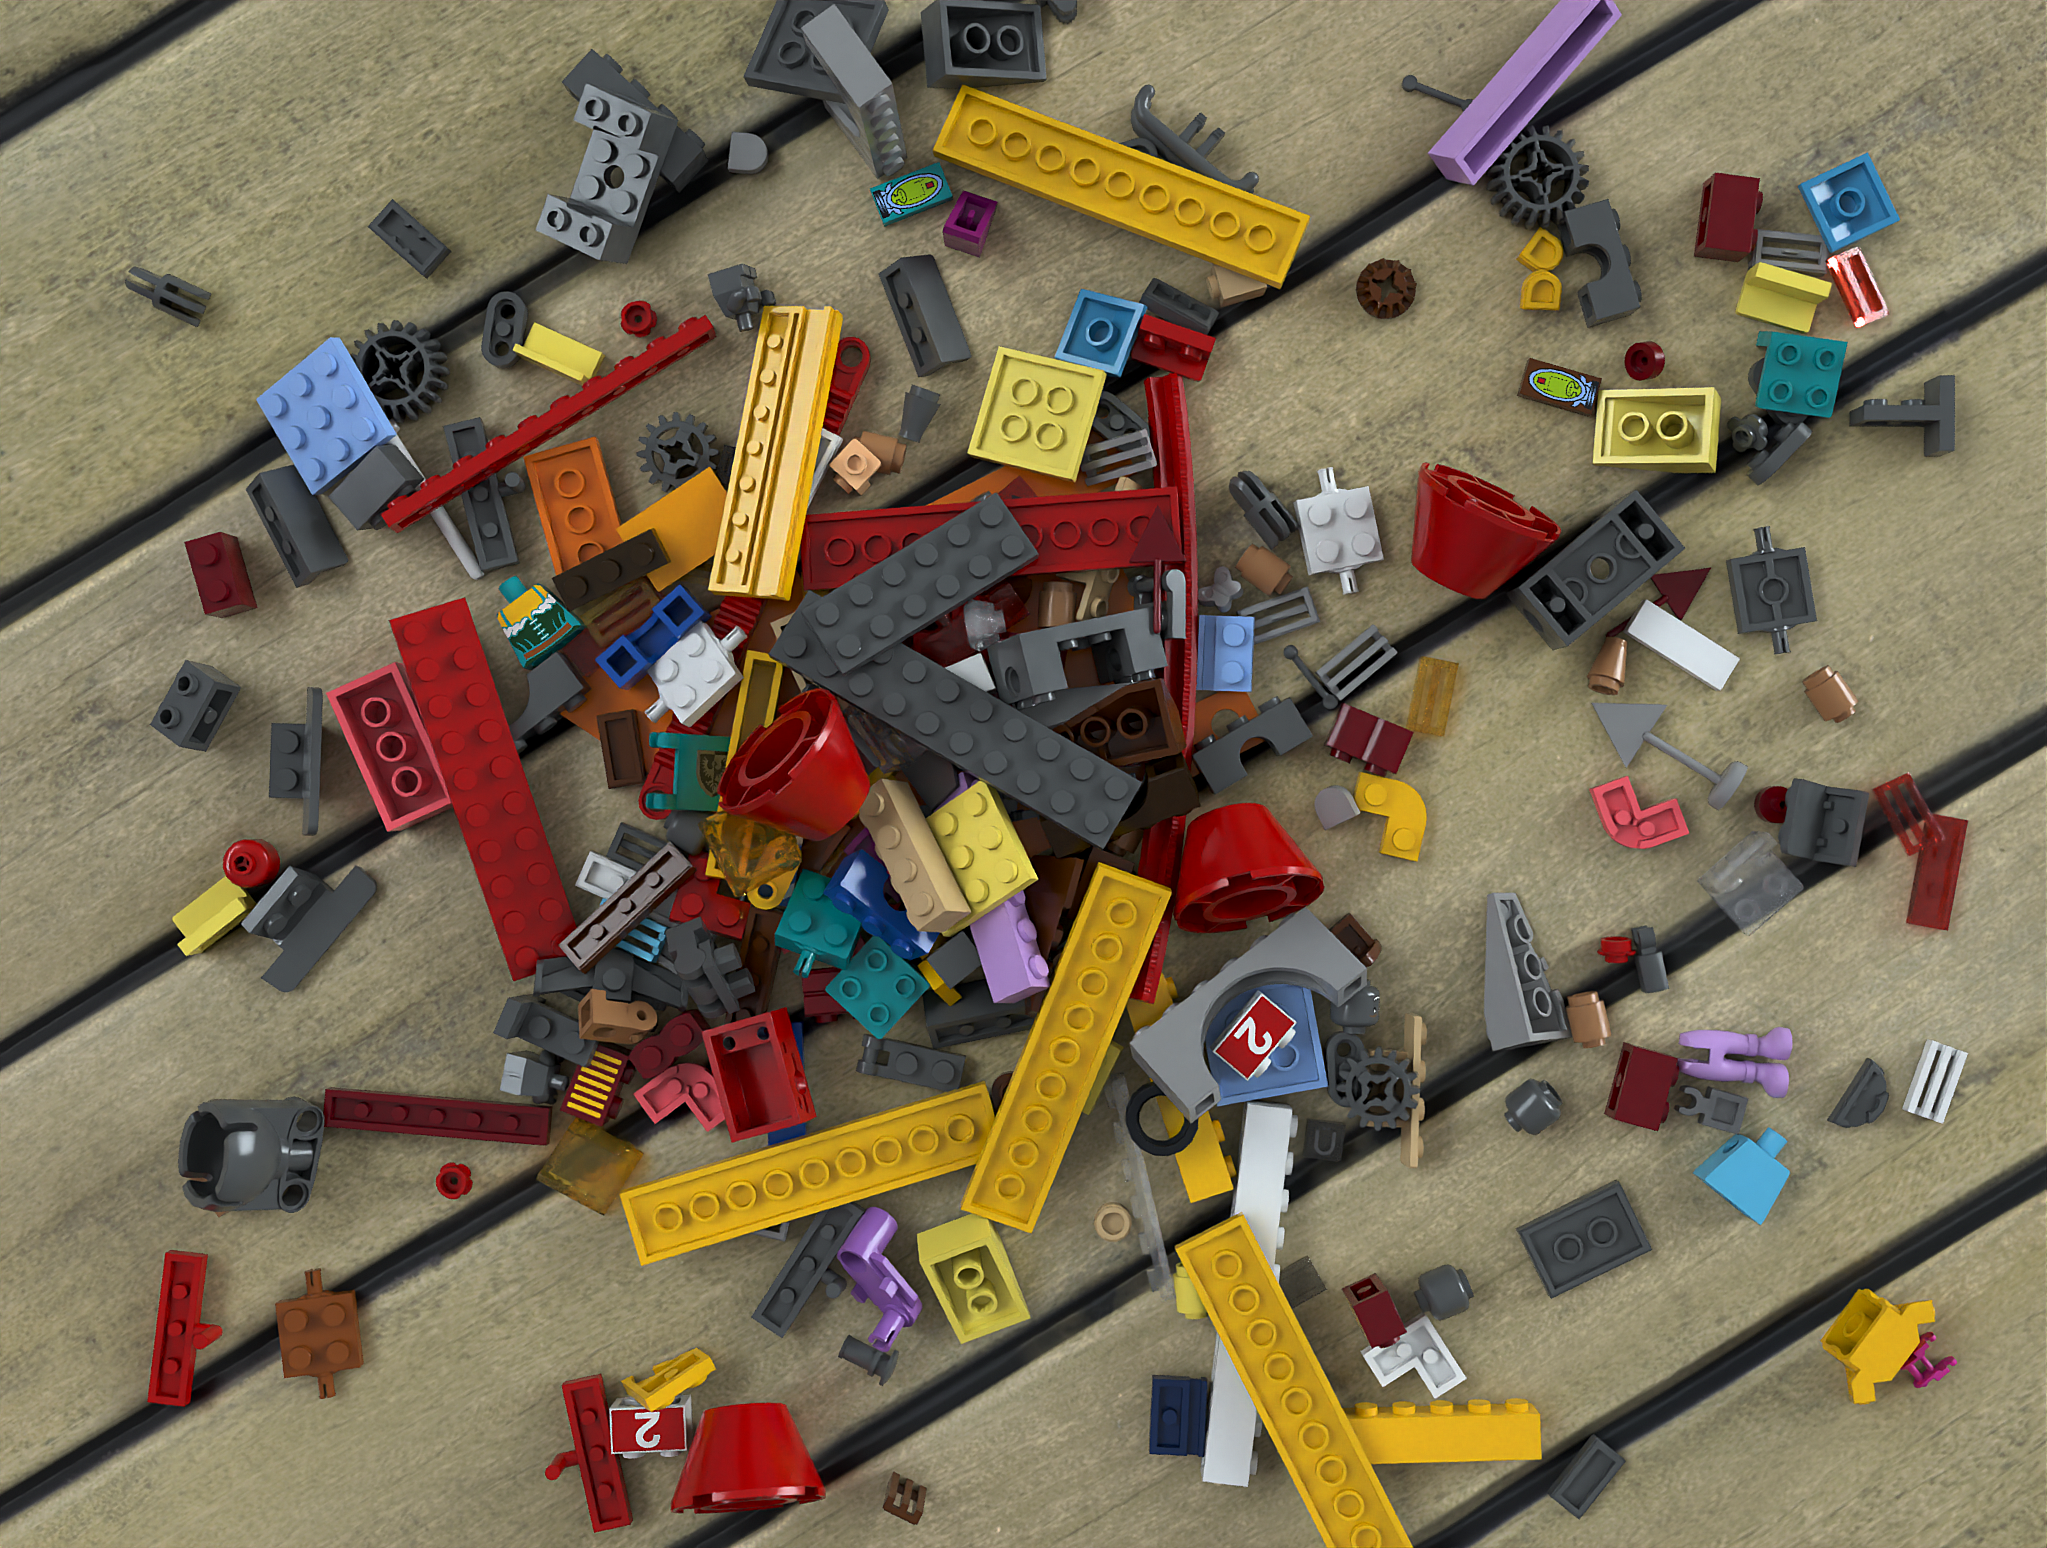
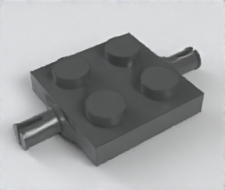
M1770 526L1755 528L1753 531L1757 551L1745 557L1726 560L1738 634L1754 631L1771 633L1774 655L1788 653L1791 650L1789 648L1787 630L1798 624L1817 621L1805 547L1789 550L1773 548Z

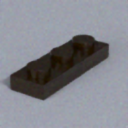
M652 528L553 577L552 580L570 612L670 563L671 560L655 528Z

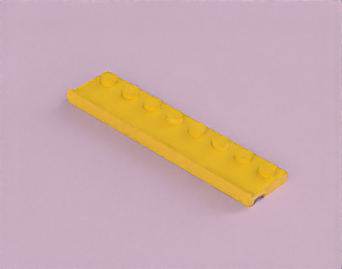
M764 306L708 587V591L714 595L790 600L843 322V315L831 306H824V310L806 309L804 306Z

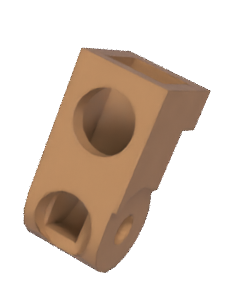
M591 989L578 1004L580 1039L637 1044L645 1038L657 1023L656 1011L648 1003L634 1001L628 1004L606 1000V991Z

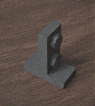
M1939 375L1924 382V399L1901 401V405H1888L1887 399L1863 401V406L1850 411L1849 426L1924 427V457H1940L1955 451V375Z
M533 994L509 997L493 1032L494 1034L505 1039L518 1037L583 1067L590 1066L600 1041L580 1039L578 1019L545 1005L547 999L540 996L533 997Z

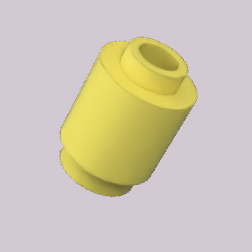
M1182 1262L1177 1263L1176 1273L1173 1274L1177 1312L1184 1313L1187 1319L1207 1317L1208 1313Z

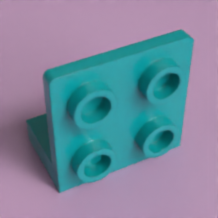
M1759 331L1756 346L1767 347L1755 406L1762 409L1831 417L1848 342L1772 331Z
M873 935L850 960L847 970H841L826 986L825 990L877 1039H882L930 987V984L917 965L911 960L896 955L887 942L879 936Z

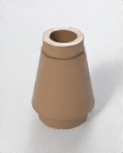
M1617 637L1605 638V642L1587 675L1589 679L1588 687L1591 690L1606 695H1617L1619 688L1624 687L1627 641Z

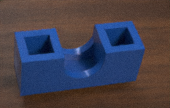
M679 584L652 608L654 613L640 628L629 635H622L595 659L619 688L629 691L648 674L647 670L699 621L706 623L712 617L686 587Z
M863 849L844 857L823 894L832 900L833 905L838 910L852 915L861 922L866 932L879 936L891 946V950L899 957L913 960L928 954L940 932L917 931L907 918V909L903 902L898 910L889 906L883 893L884 883L889 876L887 868Z

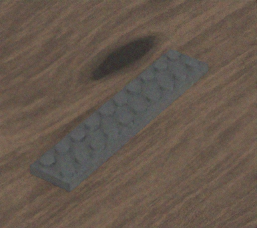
M811 590L807 592L769 652L770 658L821 688L827 689L833 695L1103 851L1141 787V781L902 643H899L843 678L801 614L802 609L822 598Z

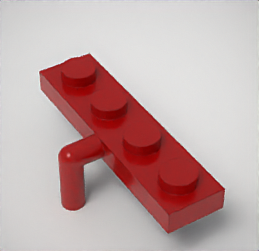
M170 1250L165 1253L147 1399L149 1403L182 1407L189 1404L196 1350L204 1349L222 1336L223 1330L219 1325L200 1323L208 1254Z
M600 1373L565 1381L561 1386L575 1450L557 1454L546 1468L545 1476L549 1480H556L565 1468L579 1465L594 1533L631 1525L633 1515L619 1454H611L610 1414L602 1375Z

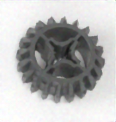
M1534 126L1528 127L1525 130V134L1523 135L1520 132L1495 160L1494 165L1490 166L1486 171V175L1493 179L1487 183L1486 190L1497 192L1491 198V204L1497 205L1502 203L1504 206L1499 214L1504 217L1508 212H1511L1514 215L1511 219L1512 225H1517L1521 219H1525L1526 230L1532 229L1536 220L1542 229H1546L1550 225V220L1558 225L1563 221V213L1565 211L1575 209V204H1580L1584 200L1585 195L1581 190H1585L1588 187L1589 180L1581 176L1589 171V165L1578 164L1584 157V151L1574 153L1571 150L1576 143L1575 139H1570L1567 143L1561 141L1563 130H1558L1554 137L1550 136L1549 126H1543L1539 135ZM1526 153L1527 160L1524 162V170H1519L1516 175L1510 176L1512 159ZM1545 154L1554 159L1557 164L1549 162ZM1532 173H1538L1537 177L1541 175L1544 181L1537 183V179H1532ZM1564 180L1562 197L1555 202L1549 203L1550 186ZM1517 192L1525 193L1529 197L1530 202L1519 196Z
M393 320L390 330L384 323H378V334H374L369 329L364 330L365 337L368 340L365 343L359 340L354 341V345L360 351L358 355L352 353L350 356L388 420L393 416L394 421L404 423L407 414L411 420L416 421L419 418L418 409H421L426 414L431 413L432 410L428 404L430 400L436 403L442 402V398L436 394L437 390L448 389V384L440 380V377L450 375V370L445 366H441V364L448 360L447 355L444 352H437L441 347V343L436 339H430V332L423 328L417 331V326L411 322H408L403 328L401 322ZM399 344L417 347L410 353L405 351L400 355H394L388 349ZM378 358L380 367L377 373L372 376L373 367ZM392 362H394L398 366H401L399 370L402 374L401 377L403 378L405 383L400 379L396 378L397 373L395 371V366L392 364ZM424 368L423 379L418 386L416 377L418 372ZM398 388H401L409 395L398 400H387L380 397L384 392L388 391L390 393Z

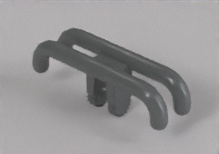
M1148 84L1139 90L1135 97L1130 120L1133 131L1139 138L1152 142L1157 149V153L1169 163L1251 194L1254 193V187L1259 182L1257 173L1248 172L1240 180H1231L1206 160L1208 155L1224 137V131L1217 128L1201 146L1194 150L1188 144L1196 133L1202 130L1207 117L1199 113L1178 136L1149 110L1152 106L1151 99L1155 95L1154 87Z

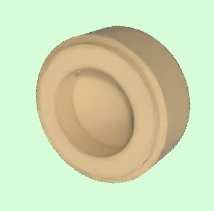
M1105 1203L1098 1208L1094 1216L1095 1230L1106 1241H1120L1131 1230L1132 1221L1130 1213L1120 1203Z

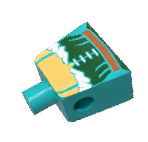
M513 576L498 588L509 605L498 612L497 619L524 669L533 670L552 654L560 651L589 629L586 623L573 611L569 612L566 605L544 585L538 583L527 590L517 576Z

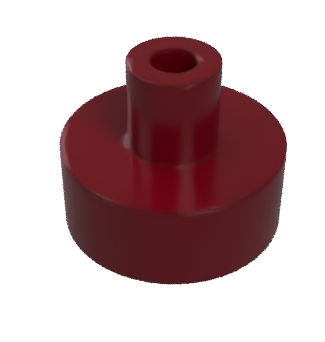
M1652 341L1633 344L1625 355L1626 371L1630 377L1638 381L1656 378L1663 371L1665 365V355L1662 348Z
M1782 786L1763 788L1756 795L1754 801V808L1758 817L1767 823H1784L1787 811L1785 796L1788 789Z

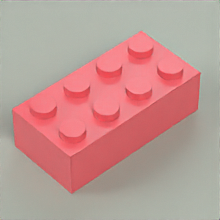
M394 662L326 693L387 832L402 831L453 808L403 663Z

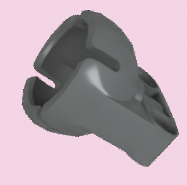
M295 1096L284 1100L212 1099L203 1102L198 1106V1111L193 1112L185 1122L179 1145L178 1168L182 1177L205 1178L207 1181L188 1180L182 1186L185 1197L194 1207L213 1212L283 1210L288 1213L300 1211L309 1201L316 1178L324 1131V1114L322 1110ZM303 1113L301 1119L297 1122L299 1115ZM289 1187L288 1191L283 1195L286 1188Z

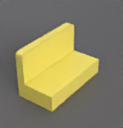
M1759 262L1746 273L1735 312L1744 317L1805 334L1810 330L1817 304L1828 298L1832 283Z
M535 322L524 346L515 343L512 350L522 359L581 386L596 376L605 357L602 352Z
M225 876L172 918L175 925L186 937L177 945L186 956L202 953L241 923L257 905L244 887L233 884Z

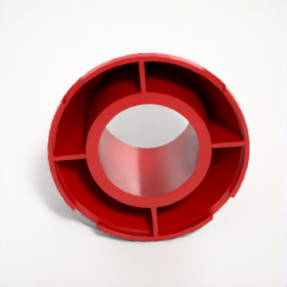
M1427 462L1422 463L1418 471L1411 563L1426 577L1452 591L1471 598L1486 599L1553 544L1561 534L1560 527L1546 514L1534 506H1531L1528 511L1513 500L1515 495L1483 479L1442 464H1437L1434 470L1427 469L1430 465Z
M816 688L803 692L778 708V711L782 713L781 716L767 728L760 724L749 735L727 765L717 789V793L722 797V801L718 805L728 814L815 842L832 836L844 827L858 812L870 789V779L837 699L827 689Z
M1238 803L1219 807L1198 816L1187 827L1173 910L1174 920L1177 921L1180 929L1193 933H1222L1247 929L1246 921L1268 916L1270 923L1303 909L1319 898L1325 888L1323 877L1266 806L1258 803Z
M747 1403L721 1406L702 1412L670 1504L671 1512L678 1514L684 1513L686 1509H694L695 1514L741 1512L783 1507V1504L799 1501V1504L811 1503L825 1499L826 1491L787 1405L782 1403Z

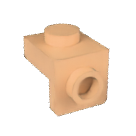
M852 439L829 466L837 473L833 480L848 494L854 489L862 496L871 486L868 479L879 469L881 462L857 439Z

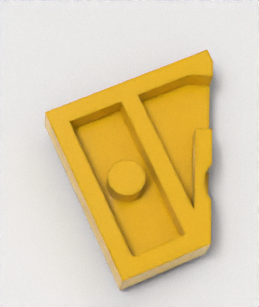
M695 1348L672 1360H667L653 1366L655 1375L636 1383L633 1376H630L621 1382L628 1395L647 1410L653 1412L654 1410H661L669 1406L675 1400V1396L687 1388H694L702 1384L707 1379V1375L716 1370L710 1356Z

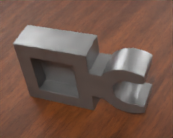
M1680 1086V1091L1691 1095L1692 1102L1687 1107L1675 1105L1674 1109L1686 1116L1700 1113L1698 1123L1739 1135L1748 1098L1712 1087H1707L1704 1097L1699 1090L1691 1086Z

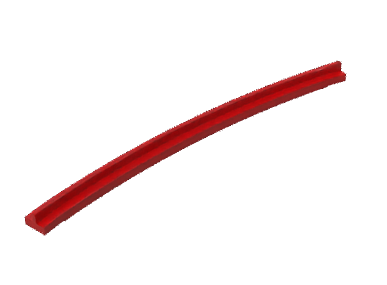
M1170 373L1163 377H1149L1144 380L1149 415L1150 443L1158 464L1153 467L1154 488L1177 486L1181 549L1187 562H1182L1180 565L1161 566V575L1167 570L1178 569L1185 576L1186 639L1162 641L1168 666L1157 669V678L1162 677L1164 679L1166 687L1178 708L1187 746L1182 750V753L1191 772L1198 658L1196 510L1191 441L1183 377L1177 376V373ZM1161 590V601H1166L1167 592ZM1186 815L1173 816L1162 820L1143 832L1137 876L1169 887L1172 890L1169 902L1129 996V999L1148 1004H1154L1162 972L1177 889Z

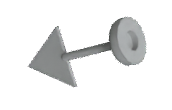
M1591 703L1625 768H1627L1645 740L1714 782L1715 784L1708 795V803L1716 810H1720L1728 802L1747 772L1748 766L1739 761H1734L1719 775L1651 734V729L1667 705Z

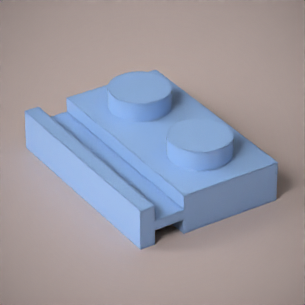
M1199 615L1196 690L1252 692L1255 617Z

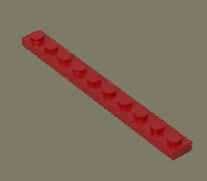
M704 315L699 319L696 316L687 319L679 325L678 332L667 339L665 336L656 338L646 346L647 351L636 358L628 356L620 360L614 366L615 370L602 378L598 375L589 379L582 385L583 390L574 396L569 397V395L558 398L550 405L551 410L540 417L532 415L521 421L517 426L518 430L509 436L500 435L493 438L485 445L486 450L474 457L472 455L462 457L453 464L452 471L442 477L434 475L426 479L420 485L421 490L411 496L402 495L395 498L387 505L388 510L381 514L386 524L396 533L401 532L713 340L717 336L708 317Z

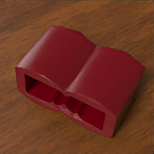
M1343 703L1340 705L1324 746L1331 748L1330 756L1349 764L1353 757L1366 763L1365 771L1385 778L1387 772L1391 774L1397 773L1414 732Z
M698 1009L685 1011L670 1020L660 1032L652 1034L637 1044L628 1058L643 1079L653 1078L672 1066L680 1056L686 1055L704 1042L701 1031L711 1029V1027Z

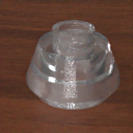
M974 599L969 600L964 605V619L970 648L980 652L1000 641L999 633L1006 632L1003 609L995 610L994 603Z

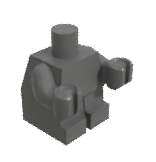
M738 264L708 274L716 302L725 317L737 320L740 332L754 329L751 315L759 313V306L761 304L763 307L776 304L772 291L764 290L760 292L759 288L754 285V279L758 278L754 267Z
M545 1049L540 1055L527 1050L507 1053L500 1091L519 1096H532V1100L536 1104L546 1103L554 1105L557 1102L554 1096H558L556 1089L565 1091L569 1086V1077L559 1074L561 1068L559 1063H562L565 1058Z

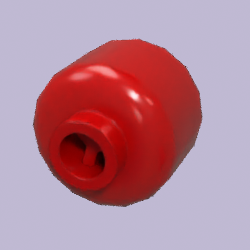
M243 839L237 841L226 850L223 857L225 876L239 887L253 888L266 885L277 876L280 869L278 851L271 843L262 839Z

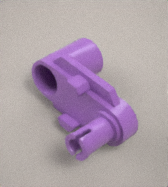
M869 1207L865 1210L839 1249L837 1257L843 1265L842 1267L856 1282L851 1291V1295L856 1301L865 1303L869 1297L874 1305L878 1306L883 1312V1317L873 1333L868 1337L870 1343H873L872 1346L877 1350L888 1352L902 1327L912 1326L922 1311L923 1306L915 1291L889 1260L882 1255V1252L898 1229L895 1219L880 1208Z

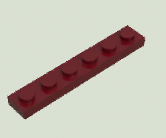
M329 1087L325 1089L323 1114L324 1127L546 1146L550 1143L553 1106Z

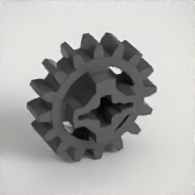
M673 412L672 421L670 422L663 415L658 416L660 426L656 428L648 423L646 427L651 435L649 438L639 437L638 439L642 444L646 445L645 450L636 452L638 457L646 459L647 462L640 467L641 472L651 471L653 473L648 481L653 485L660 480L663 481L662 491L668 493L672 485H675V489L708 467H711L713 470L718 469V466L711 462V457L720 455V451L710 447V444L716 441L717 438L714 434L704 435L708 427L705 422L695 427V416L691 414L687 416L685 422L682 421L678 412ZM679 428L674 437L665 441L659 439L665 432ZM694 434L701 442L703 455L696 453L692 445ZM680 444H683L682 450L687 455L694 457V460L687 458L685 460L678 459L675 464V457L670 455V452L663 450V447L678 449ZM654 452L660 453L665 463L663 473L656 465ZM691 466L698 468L692 475L678 479L682 470Z
M1377 1046L1374 1055L1370 1056V1053L1364 1048L1360 1051L1362 1060L1359 1061L1351 1056L1347 1061L1352 1069H1341L1339 1075L1346 1079V1082L1339 1083L1336 1086V1090L1346 1093V1096L1339 1101L1340 1106H1351L1352 1109L1347 1115L1349 1119L1357 1114L1362 1117L1360 1127L1364 1128L1369 1121H1373L1375 1130L1380 1131L1383 1122L1387 1121L1391 1129H1394L1397 1126L1396 1117L1399 1116L1404 1121H1407L1410 1115L1405 1108L1416 1109L1418 1102L1411 1098V1095L1420 1093L1421 1087L1412 1085L1411 1081L1417 1078L1419 1074L1417 1071L1407 1072L1405 1068L1410 1062L1408 1058L1401 1062L1395 1060L1397 1057V1050L1395 1049L1388 1056H1384L1382 1046ZM1378 1063L1387 1065L1390 1068L1387 1071H1374L1367 1065ZM1355 1076L1362 1084V1095L1358 1099L1355 1097L1353 1088ZM1388 1077L1391 1078L1384 1090L1386 1096L1378 1093L1376 1096L1373 1095L1370 1099H1367L1373 1088L1371 1081L1378 1084L1381 1081L1384 1082ZM1399 1078L1402 1079L1404 1084L1402 1101L1396 1093V1082ZM1371 1106H1383L1389 1112L1375 1113L1367 1109Z

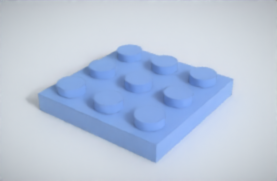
M330 337L256 399L312 495L323 494L356 468L376 446L385 445L397 435L340 337Z
M1288 984L1256 987L1228 1002L1212 1021L1205 1038V1047L1210 1074L1219 1085L1221 1101L1216 1104L1217 1107L1328 1087L1310 989ZM1259 990L1297 1022L1292 1028L1296 1033L1284 1048L1281 1049L1277 1046L1268 1058L1271 1060V1063L1261 1076L1256 1078L1253 1075L1247 1081L1210 1049V1046L1255 992Z

